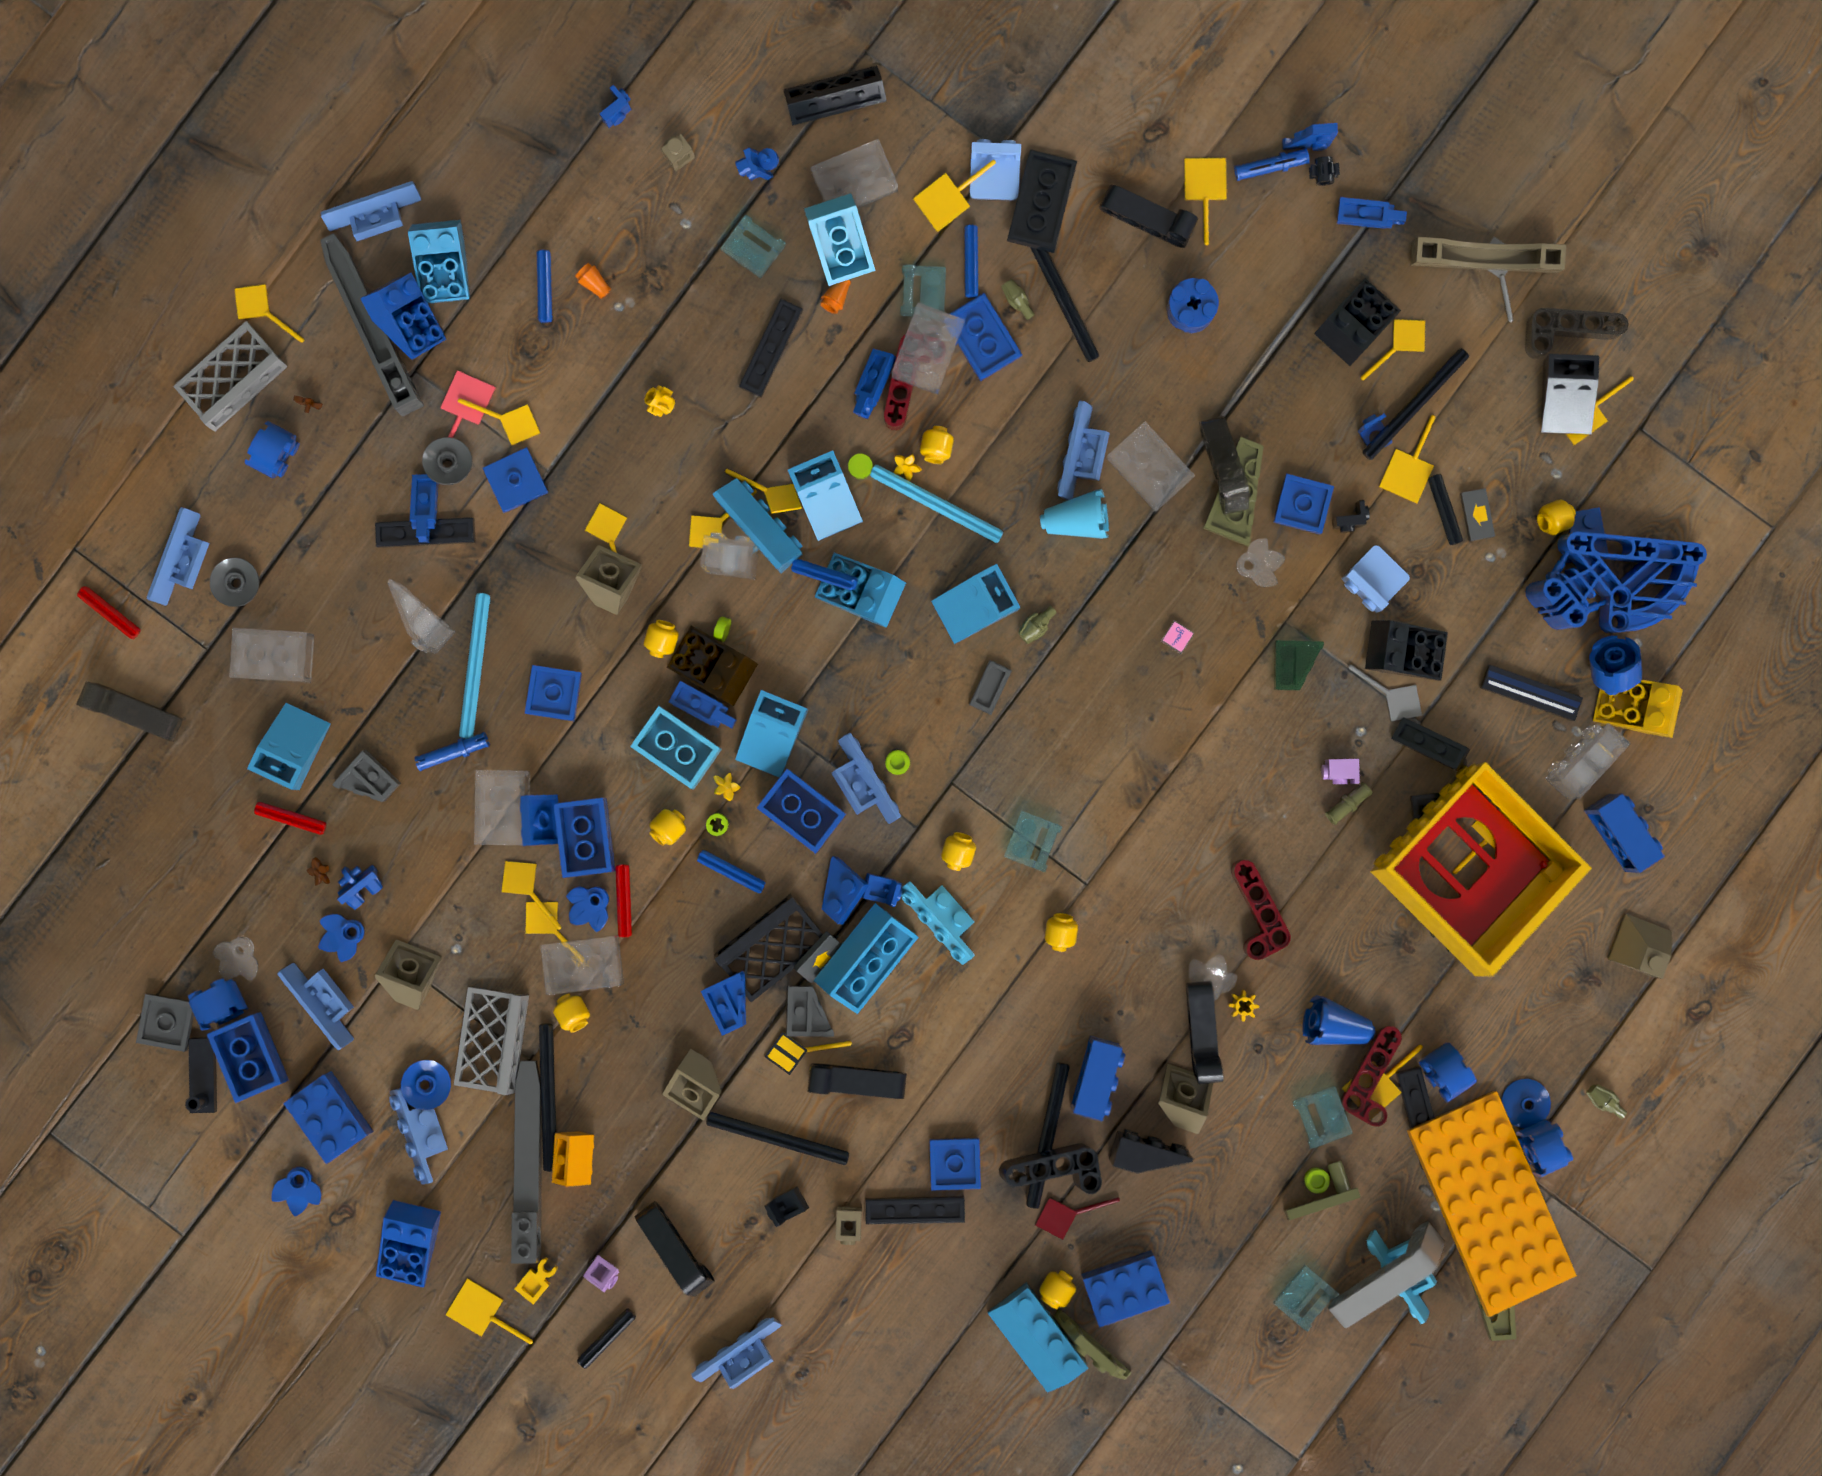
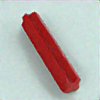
M83 586L78 591L77 597L127 637L135 639L140 634L141 630L89 587Z
M257 802L254 809V814L319 835L324 834L327 823L263 802Z
M620 864L615 867L618 936L630 937L632 935L629 865Z

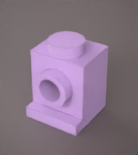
M1359 759L1325 760V765L1321 767L1322 779H1332L1333 784H1348L1347 779H1350V784H1360Z
M598 1255L583 1276L598 1289L605 1292L607 1288L611 1289L615 1285L619 1271Z

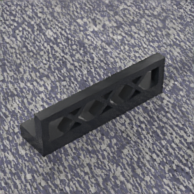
M877 65L783 89L792 126L887 101Z

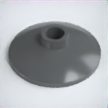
M449 437L439 438L426 447L422 457L423 469L426 475L438 484H457L470 473L472 456L468 447L461 441ZM450 461L452 466L447 468L443 466V463Z
M228 558L218 563L213 569L210 576V589L213 596L220 603L230 607L243 606L256 596L259 589V575L254 566L248 561L241 558ZM240 579L241 585L235 588L233 585L234 581Z

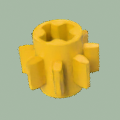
M660 385L657 388L649 389L644 399L645 404L649 405L646 411L662 417L663 414H669L675 405V399L671 397L673 391Z
M1245 990L1241 991L1240 996L1232 993L1233 1003L1227 1004V1006L1234 1009L1231 1016L1235 1017L1240 1014V1019L1243 1022L1248 1015L1254 1018L1255 1015L1252 1012L1254 1008H1259V1005L1253 1003L1256 996L1252 994L1246 997ZM1241 1000L1247 1002L1246 1006L1248 1009L1246 1011L1238 1010L1241 1007L1239 1004Z

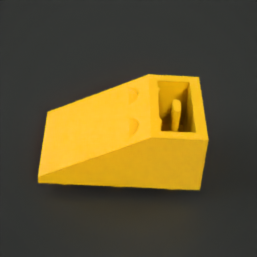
M1642 680L1633 688L1619 692L1616 695H1608L1604 690L1600 689L1593 721L1642 733L1673 738L1683 690L1677 685Z

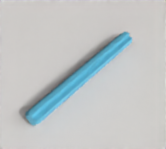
M875 465L871 470L870 476L995 543L1000 541L1003 531L879 465Z
M477 593L475 599L459 731L461 738L474 736L490 595L485 593Z

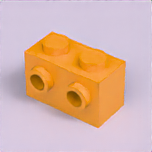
M580 1131L555 1133L552 1183L566 1187L591 1185L594 1149L593 1134Z

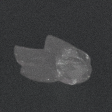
M1258 539L1250 544L1247 553L1238 558L1236 567L1242 576L1251 577L1256 585L1272 587L1277 585V579L1273 572L1283 564L1285 557L1278 552L1268 550L1267 539ZM1246 561H1250L1253 564L1251 570H1247L1244 567Z
M237 937L232 942H221L214 948L212 955L221 960L219 972L225 980L233 979L241 974L247 980L252 981L257 975L258 961L253 956L254 944L250 939ZM238 947H241L244 953H241L238 950Z
M1221 954L1212 957L1206 965L1197 959H1192L1190 963V980L1192 982L1211 980L1214 1001L1219 998L1221 993L1229 992L1234 988L1237 975L1227 973V964Z

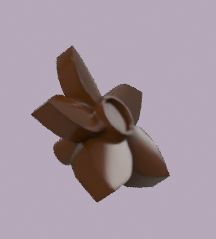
M294 396L293 398L298 404L305 405L304 412L309 413L310 407L320 410L323 405L307 397Z
M313 858L311 862L312 867L306 871L309 875L315 876V886L321 884L322 881L325 884H329L330 880L325 874L329 871V866L322 865L318 858Z

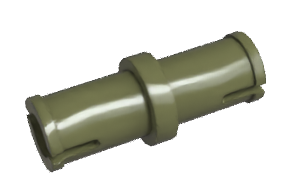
M1360 783L1351 793L1343 795L1340 798L1341 801L1325 813L1326 817L1332 824H1338L1347 814L1355 812L1357 806L1371 796L1373 792L1365 783Z

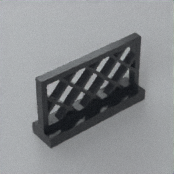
M790 893L714 954V960L730 977L737 973L733 972L728 965L735 959L745 960V986L746 978L761 979L760 988L753 994L745 987V996L750 1002H753L793 970L796 963L812 947V945H803L804 932H815L819 938L823 933ZM795 911H798L803 917L802 927L788 926V918ZM785 920V925H779ZM807 922L811 928H805V923ZM774 928L784 929L783 943L768 941L769 932ZM787 930L801 931L800 944L786 943ZM766 935L765 941H761L760 939ZM754 944L765 945L763 958L749 957L750 947ZM768 945L782 946L781 960L766 958ZM785 947L799 948L798 958L794 961L784 960ZM802 949H808L802 954ZM746 951V956H740ZM748 961L763 962L761 975L747 974ZM766 962L779 963V973L775 976L764 975ZM783 964H789L783 969Z

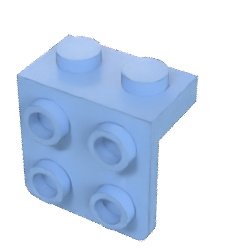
M979 139L977 142H972L970 177L990 161L995 160L996 164L970 183L971 198L991 200H1016L1018 198L1021 144H1016V141L1013 140L991 143V140Z
M1376 545L1341 579L1345 582V587L1351 593L1357 594L1363 600L1362 603L1367 609L1378 613L1389 604L1388 601L1409 581V575L1382 548Z

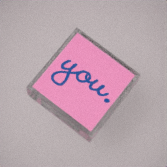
M1174 620L1161 639V642L1182 654L1195 633Z

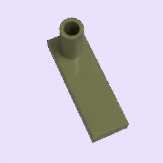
M1342 1161L1327 1165L1337 1194L1284 1210L1287 1220H1293L1361 1198L1358 1188L1351 1189Z

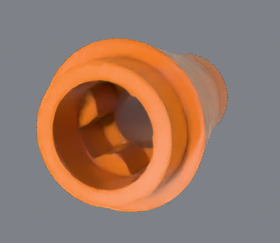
M589 262L575 275L580 285L596 294L600 299H603L611 291V288L607 285L596 266H592Z
M845 280L831 285L822 295L820 305L826 311L837 314L839 310L843 309L851 281Z

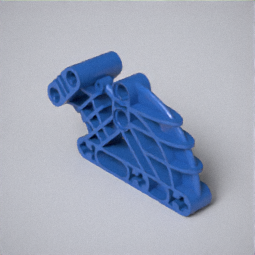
M1572 532L1562 535L1558 540L1557 546L1560 553L1563 554L1562 558L1557 561L1552 571L1546 574L1545 580L1530 583L1526 587L1525 594L1534 608L1542 607L1538 611L1539 614L1547 613L1543 619L1552 629L1561 630L1581 627L1585 624L1587 615L1598 610L1600 607L1599 626L1602 631L1608 634L1636 631L1652 626L1663 619H1672L1670 614L1679 605H1686V602L1683 600L1692 587H1697V583H1694L1699 565L1706 559L1707 551L1702 544L1694 542ZM1597 539L1619 542L1622 545L1623 551L1621 555L1597 552L1594 548V541ZM1570 541H1571L1572 543H1582V544H1581V546L1574 547V545H1571V544H1570ZM1642 547V549L1646 550V552H1644V551H1636V552H1635V549ZM1684 552H1689L1693 556L1682 555ZM1568 557L1577 569H1566L1564 574L1561 571L1566 565L1565 561ZM1602 559L1638 562V564L1618 580ZM1667 566H1673L1668 580L1654 579ZM1647 584L1664 586L1654 598L1634 596ZM1615 591L1619 595L1618 603H1616L1613 599ZM1597 592L1601 597V601L1589 604L1586 598H1594ZM1632 602L1645 603L1644 605L1631 610ZM1613 616L1617 619L1616 628L1611 623Z

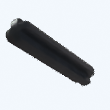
M1441 474L1430 476L1428 482L1450 545L1461 543L1463 537Z
M629 1308L625 1309L578 1357V1364L582 1368L587 1369L635 1320L636 1315Z

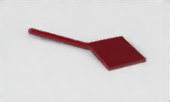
M1049 1197L1035 1226L1063 1240L1076 1215L1120 1202V1198L1116 1197L1073 1210Z

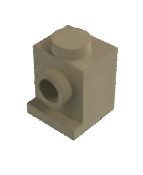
M682 134L677 137L672 136L668 138L661 148L662 154L675 172L695 158L692 148Z
M837 1206L835 1240L841 1241L843 1245H855V1241L861 1240L862 1207ZM851 1221L854 1226L851 1229H847L844 1223Z

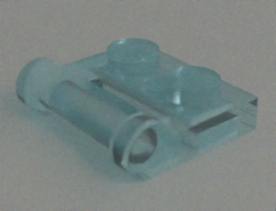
M745 215L723 244L721 251L761 279L776 257L783 251L786 242L782 239L777 240L753 223L751 217ZM748 230L772 247L769 253L744 236V231Z
M902 265L904 290L903 306L900 307V315L943 318L946 267ZM914 275L921 276L920 307H913Z
M1021 811L1004 857L1046 872L1048 867L1046 862L1057 833L1061 832L1063 826ZM1042 827L1047 828L1048 832L1037 861H1034L1030 857Z
M1335 1086L1292 1101L1295 1109H1298L1309 1137L1308 1144L1311 1149L1353 1134ZM1313 1103L1325 1131V1134L1322 1136H1318L1307 1107Z
M1304 1264L1273 1303L1308 1332L1312 1327L1311 1323L1332 1298L1335 1300L1339 1293ZM1320 1288L1325 1292L1305 1316L1301 1317L1299 1313Z

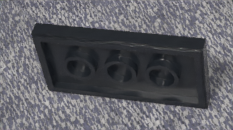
M1030 149L1007 242L1055 253L1077 165L1076 160Z

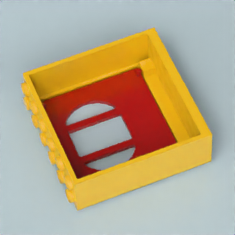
M1484 762L1477 765L1474 763L1469 767H1462L1456 773L1457 779L1452 784L1448 783L1440 790L1439 794L1441 796L1435 802L1431 801L1422 810L1424 814L1420 819L1415 818L1406 827L1408 831L1403 837L1398 836L1390 844L1391 850L1386 855L1384 853L1381 854L1373 862L1375 867L1370 871L1475 977L1494 976L1591 870V867ZM1472 783H1473L1477 788H1479V789L1483 792V794L1486 795V796L1491 800V802H1492L1495 806H1497V807L1501 810V812H1502L1528 839H1526V838H1525V837H1524V836H1523V835H1522V834L1472 785ZM1456 818H1472L1482 823L1490 831L1495 842V859L1456 822ZM1447 826L1488 866L1486 871L1468 890L1427 851L1428 846ZM1420 857L1459 894V898H1442L1432 893L1426 887L1419 871Z

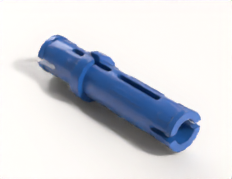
M1305 148L1290 153L1280 152L1278 156L1238 166L1235 165L1236 180L1240 181L1279 170L1286 172L1289 168L1309 164L1308 150ZM1294 159L1293 161L1275 165L1277 162ZM1264 165H1269V167H1264V168H1260V169H1256V170L1250 171V169H1252V168H1256V167H1260V166H1264Z
M485 732L467 739L460 738L456 743L420 756H415V762L418 761L416 766L419 771H423L460 756L468 757L474 751L490 747L489 741H486L489 739Z

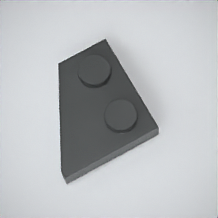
M363 750L332 785L336 788L350 790L355 794L366 795L371 799L384 802L398 788L401 782L367 750Z
M787 986L786 1036L834 1037V1032L819 1003L814 988L812 986Z

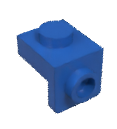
M614 85L609 88L616 101L600 113L602 121L608 128L612 125H619L625 119V115L631 111L628 103L631 99L622 88L617 90Z
M867 873L865 881L869 886L862 895V898L895 907L902 895L901 883L891 878Z

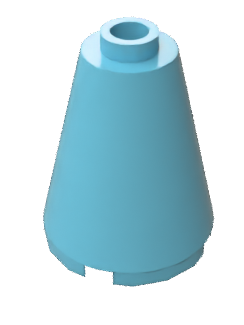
M1094 490L1045 509L1044 514L1040 515L1042 529H1046L1048 534L1100 539L1108 538L1109 535L1106 533L1109 531L1107 505L1101 504V498L1105 497L1103 490Z

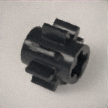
M1330 156L1314 159L1315 164H1311V167H1309L1310 179H1316V185L1319 186L1333 184L1334 178H1338V175H1340L1339 163H1333V157Z

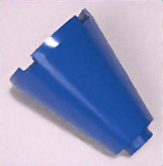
M1315 995L1310 1000L1314 1004L1311 1009L1306 1008L1302 1027L1303 1036L1308 1038V1040H1305L1306 1043L1312 1045L1367 1044L1374 1038L1375 1027L1371 1020L1324 996Z

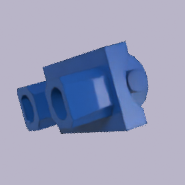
M749 147L743 150L745 157L735 161L741 176L747 175L750 180L758 177L769 180L773 178V174L769 170L776 168L779 156L776 151L770 148H765L759 152Z
M373 864L363 872L359 866H356L353 870L346 866L341 869L344 877L338 883L343 888L338 891L339 897L337 900L341 904L346 902L356 910L365 902V898L359 893L362 888L366 887L372 895L383 888V884L377 876V869Z

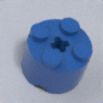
M1190 278L1180 282L1173 289L1167 302L1166 312L1169 321L1173 326L1186 333H1196L1204 330L1217 313L1219 306L1218 295L1213 286L1205 279ZM1189 302L1197 305L1195 310L1192 306L1188 307Z
M267 421L264 423L268 426L266 430L260 428L251 442L247 452L251 455L250 461L245 459V464L272 479L276 476L282 478L288 468L286 461L289 455L294 456L300 443L296 442V435Z
M1608 636L1600 639L1593 645L1589 655L1591 678L1594 684L1604 690L1606 694L1616 695L1619 692L1633 688L1642 681L1641 651L1634 640L1627 637L1625 640L1619 639L1617 636Z
M222 978L211 983L210 989L204 992L198 990L188 995L190 1000L188 1003L201 1030L211 1029L210 1024L214 1022L222 1025L244 1013L243 1010L248 1009L236 981L232 979L225 981Z
M1449 1042L1442 1044L1418 1061L1422 1069L1428 1073L1425 1075L1428 1082L1433 1088L1436 1086L1440 1088L1439 1093L1447 1103L1477 1082L1470 1067H1466L1464 1064V1058Z
M1542 1120L1516 1132V1135L1520 1136L1518 1141L1528 1164H1532L1535 1168L1532 1173L1538 1178L1567 1166L1573 1160L1571 1151L1568 1147H1565L1561 1139L1563 1132L1556 1123L1552 1125L1549 1121Z

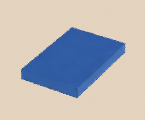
M985 293L942 318L980 382L1022 357V353Z

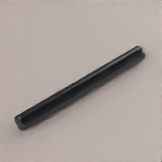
M1031 248L1087 362L1099 358V353L1049 253Z
M1462 348L1457 350L1362 451L1363 455L1367 459L1373 460L1469 358V354Z
M543 1023L539 1025L543 1170L551 1172L553 1170L556 1133L553 1025L551 1023Z
M1065 1063L1056 1064L1037 1153L1052 1150L1070 1069L1069 1065ZM1040 1162L1034 1165L1033 1173L1039 1171L1041 1167ZM1045 1181L1030 1184L1026 1202L1027 1207L1033 1209L1040 1207Z
M710 1112L706 1120L707 1126L841 1165H846L849 1159V1152L714 1112Z

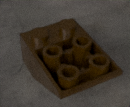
M691 625L666 668L734 706L758 663Z

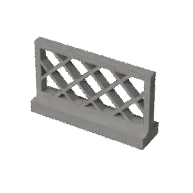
M246 321L173 387L197 413L200 420L213 431H217L288 366ZM249 331L252 335L251 345H240L241 336ZM227 349H234L233 361H222V353ZM239 349L250 350L249 361H238ZM256 350H265L269 354L262 362H255ZM208 366H215L214 378L204 377V369ZM221 366H232L231 378H220ZM238 366H248V374L244 378H236ZM190 382H197L196 394H187L183 388ZM203 382H214L213 394H202ZM219 382L230 383V390L226 394H218ZM201 399H212L211 407L203 413L200 409Z
M468 987L454 1085L497 1092V1094L502 1095L515 1093L529 995ZM474 993L482 994L487 1001V1004L479 1010L473 1003ZM501 997L508 998V1009L501 1014L494 1002ZM490 1006L497 1015V1018L487 1024L481 1012ZM477 1016L484 1028L474 1034L470 1029V1021ZM500 1020L505 1027V1031L502 1036L497 1038L490 1027ZM487 1031L494 1042L484 1049L477 1037ZM473 1041L480 1050V1053L471 1059L466 1053V1047ZM497 1045L501 1051V1058L494 1063L487 1051ZM483 1055L490 1067L480 1073L473 1062ZM470 1066L477 1077L470 1082L462 1081L463 1070ZM492 1069L498 1076L497 1086L489 1085L483 1077Z

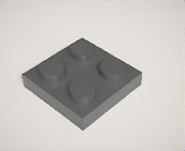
M149 993L145 994L136 1043L183 1052L187 1051L188 1039H190L194 1019L189 1001Z

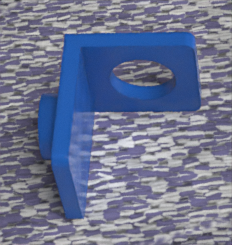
M1385 413L1379 417L1373 414L1362 421L1364 425L1358 430V433L1366 446L1370 444L1369 436L1371 432H1381L1385 428L1381 422L1386 417Z

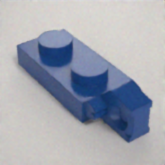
M1340 197L1336 224L1382 229L1392 228V224L1404 225L1407 211L1394 210V205H1390L1389 202Z
M872 349L854 393L857 395V403L853 413L865 419L869 418L873 407L877 405L895 363L896 356L888 352Z
M426 474L412 475L410 521L412 529H416V538L419 539V542H429L430 529H435L437 518L438 483L431 480Z
M682 681L678 683L669 700V703L717 728L722 723L733 729L737 721L726 714L728 708L724 704Z

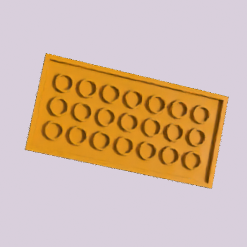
M1492 1091L1407 1130L1486 1316L1491 1317L1577 1276L1497 1091Z

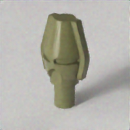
M1010 279L1001 286L1009 304L1014 309H1017L1018 312L1021 311L1026 320L1035 315L1028 305L1029 299L1026 293L1018 284Z
M1049 606L1043 613L1037 614L1035 612L1026 618L1018 632L1026 644L1041 638L1046 633L1049 620L1057 613L1055 609Z
M1599 1084L1592 1085L1586 1091L1595 1107L1602 1111L1614 1113L1620 1119L1626 1116L1627 1111L1619 1106L1620 1099L1613 1091Z

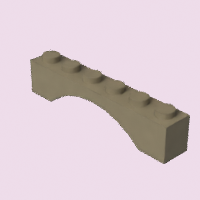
M1417 237L1412 241L1411 266L1559 273L1565 270L1566 245L1544 243L1487 244L1444 238Z

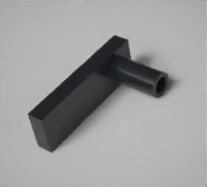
M1404 717L1391 738L1393 741L1455 771H1459L1462 767L1467 766L1466 757L1470 751L1468 747Z
M208 1038L188 1039L189 1098L185 1102V1107L190 1113L217 1112L216 1056Z

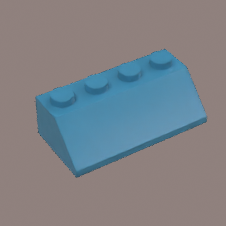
M736 478L715 491L712 495L780 574L792 565L795 559L797 560L803 555L800 551V548L803 547L794 536L789 538L785 534V525L778 517L774 520L767 513L770 508L762 499L755 500L751 495L754 490L745 480L740 483Z
M875 903L813 981L828 995L858 1014L919 937Z
M1027 1282L987 1312L1047 1393L1069 1384L1088 1369L1087 1361L1074 1348L1072 1341Z

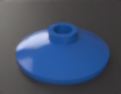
M421 1060L413 1063L406 1069L401 1079V1093L405 1101L412 1107L420 1110H430L440 1106L447 1099L451 1089V1079L447 1070L441 1064L432 1060ZM423 1080L429 1083V1087L426 1090L420 1087V1083Z
M1518 1079L1510 1083L1501 1097V1102L1511 1124L1520 1128H1527L1545 1120L1550 1112L1551 1100L1548 1091L1542 1084L1532 1079ZM1527 1100L1532 1102V1106L1529 1109L1524 1107Z

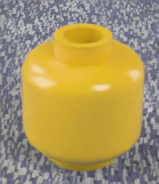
M933 426V429L926 430L922 435L920 453L924 456V460L934 464H942L945 460H948L951 457L954 438L947 432V428L942 426Z
M1562 499L1555 500L1540 508L1537 523L1543 532L1557 535L1569 530L1574 525L1576 512L1574 507Z
M656 620V623L649 624L644 639V646L650 650V655L663 658L664 655H670L674 652L679 636L675 625L664 620Z
M663 809L650 822L651 831L649 834L662 846L665 844L673 845L686 831V826L683 822L685 817L676 809L673 811Z
M955 832L945 839L941 858L947 863L948 868L960 871L961 868L969 867L972 864L976 845L972 841L973 838L971 836Z
M1054 914L1046 923L1044 937L1046 943L1051 945L1053 950L1064 952L1067 948L1073 947L1077 940L1078 924L1073 920V916L1069 914Z
M566 994L557 1000L558 1004L553 1009V1014L563 1030H570L573 1033L588 1024L587 1020L590 1017V1013L580 996Z
M1060 1270L1059 1273L1049 1272L1039 1288V1292L1042 1295L1041 1300L1055 1309L1066 1307L1076 1292V1286L1071 1282L1073 1277L1063 1270Z

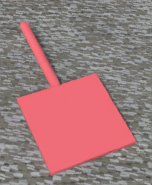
M460 371L456 372L441 405V409L457 415L448 436L449 438L454 437L462 418L479 425L484 415L483 412L459 403L458 399L461 398L487 408L496 387Z

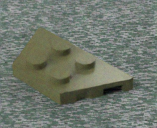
M1059 1309L1054 1314L1055 1319L1075 1344L1074 1348L1084 1357L1088 1354L1093 1360V1365L1100 1372L1104 1373L1107 1371L1110 1375L1123 1380L1128 1378L1132 1372L1062 1309Z

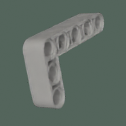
M1428 1221L1424 1222L1412 1233L1404 1254L1336 1297L1329 1304L1328 1310L1344 1328H1348L1429 1276L1439 1264L1445 1240Z

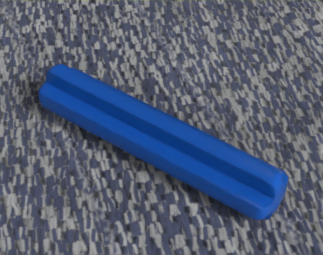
M966 225L964 229L965 296L967 298L978 297L977 225Z
M549 250L537 251L538 320L541 323L552 322L551 253Z
M795 559L792 562L791 570L794 573L847 590H855L857 587L858 579L854 576L801 559Z
M702 850L697 858L699 863L757 893H761L765 887V881L705 850Z

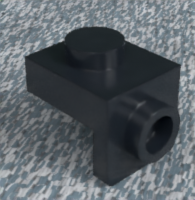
M1359 500L1355 503L1356 515L1337 516L1332 519L1333 529H1340V533L1354 532L1357 527L1366 525V521L1370 518L1369 507L1365 506V500Z
M798 1186L774 1197L765 1205V1209L770 1220L778 1227L786 1220L809 1209V1206Z

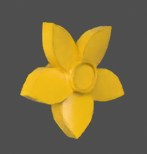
M913 454L907 458L902 455L895 456V462L898 466L895 468L894 474L900 475L904 473L909 482L913 476L912 472L917 473L922 469L918 465L913 464L915 461Z
M731 772L724 779L720 776H714V780L718 785L714 794H723L725 799L732 801L733 792H736L741 787L737 783L732 782Z

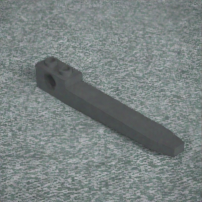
M334 233L321 239L325 263L394 409L403 417L423 407L424 404L392 340L372 321L360 299L369 294L351 255Z
M520 1061L515 1084L514 1212H512L511 1263H537L541 1260V1082L537 1061Z

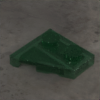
M1276 640L1274 690H1301L1320 650L1324 646V642Z

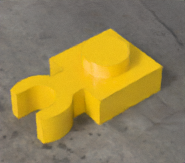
M547 1257L543 1258L538 1264V1272L531 1268L515 1287V1290L533 1305L551 1284L545 1278L553 1276L558 1269V1266L555 1265L551 1271L545 1270L544 1264L548 1260Z

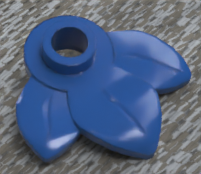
M576 887L567 894V899L574 904L569 912L571 924L583 925L589 922L595 932L600 931L605 926L609 917L606 909L609 903V895L606 890L601 887H592L590 889ZM593 896L599 898V903L593 901Z
M339 914L328 915L320 919L321 925L328 932L322 937L318 948L326 952L337 951L340 962L351 959L357 951V943L363 939L365 934L362 923L357 920H346ZM351 927H354L356 929V935L354 937L349 934V929Z
M295 1167L290 1170L287 1178L277 1181L272 1190L271 1199L273 1202L286 1200L293 1216H298L306 1209L308 1203L320 1204L321 1190L312 1181V1175L305 1167ZM297 1175L303 1176V1183L297 1182Z

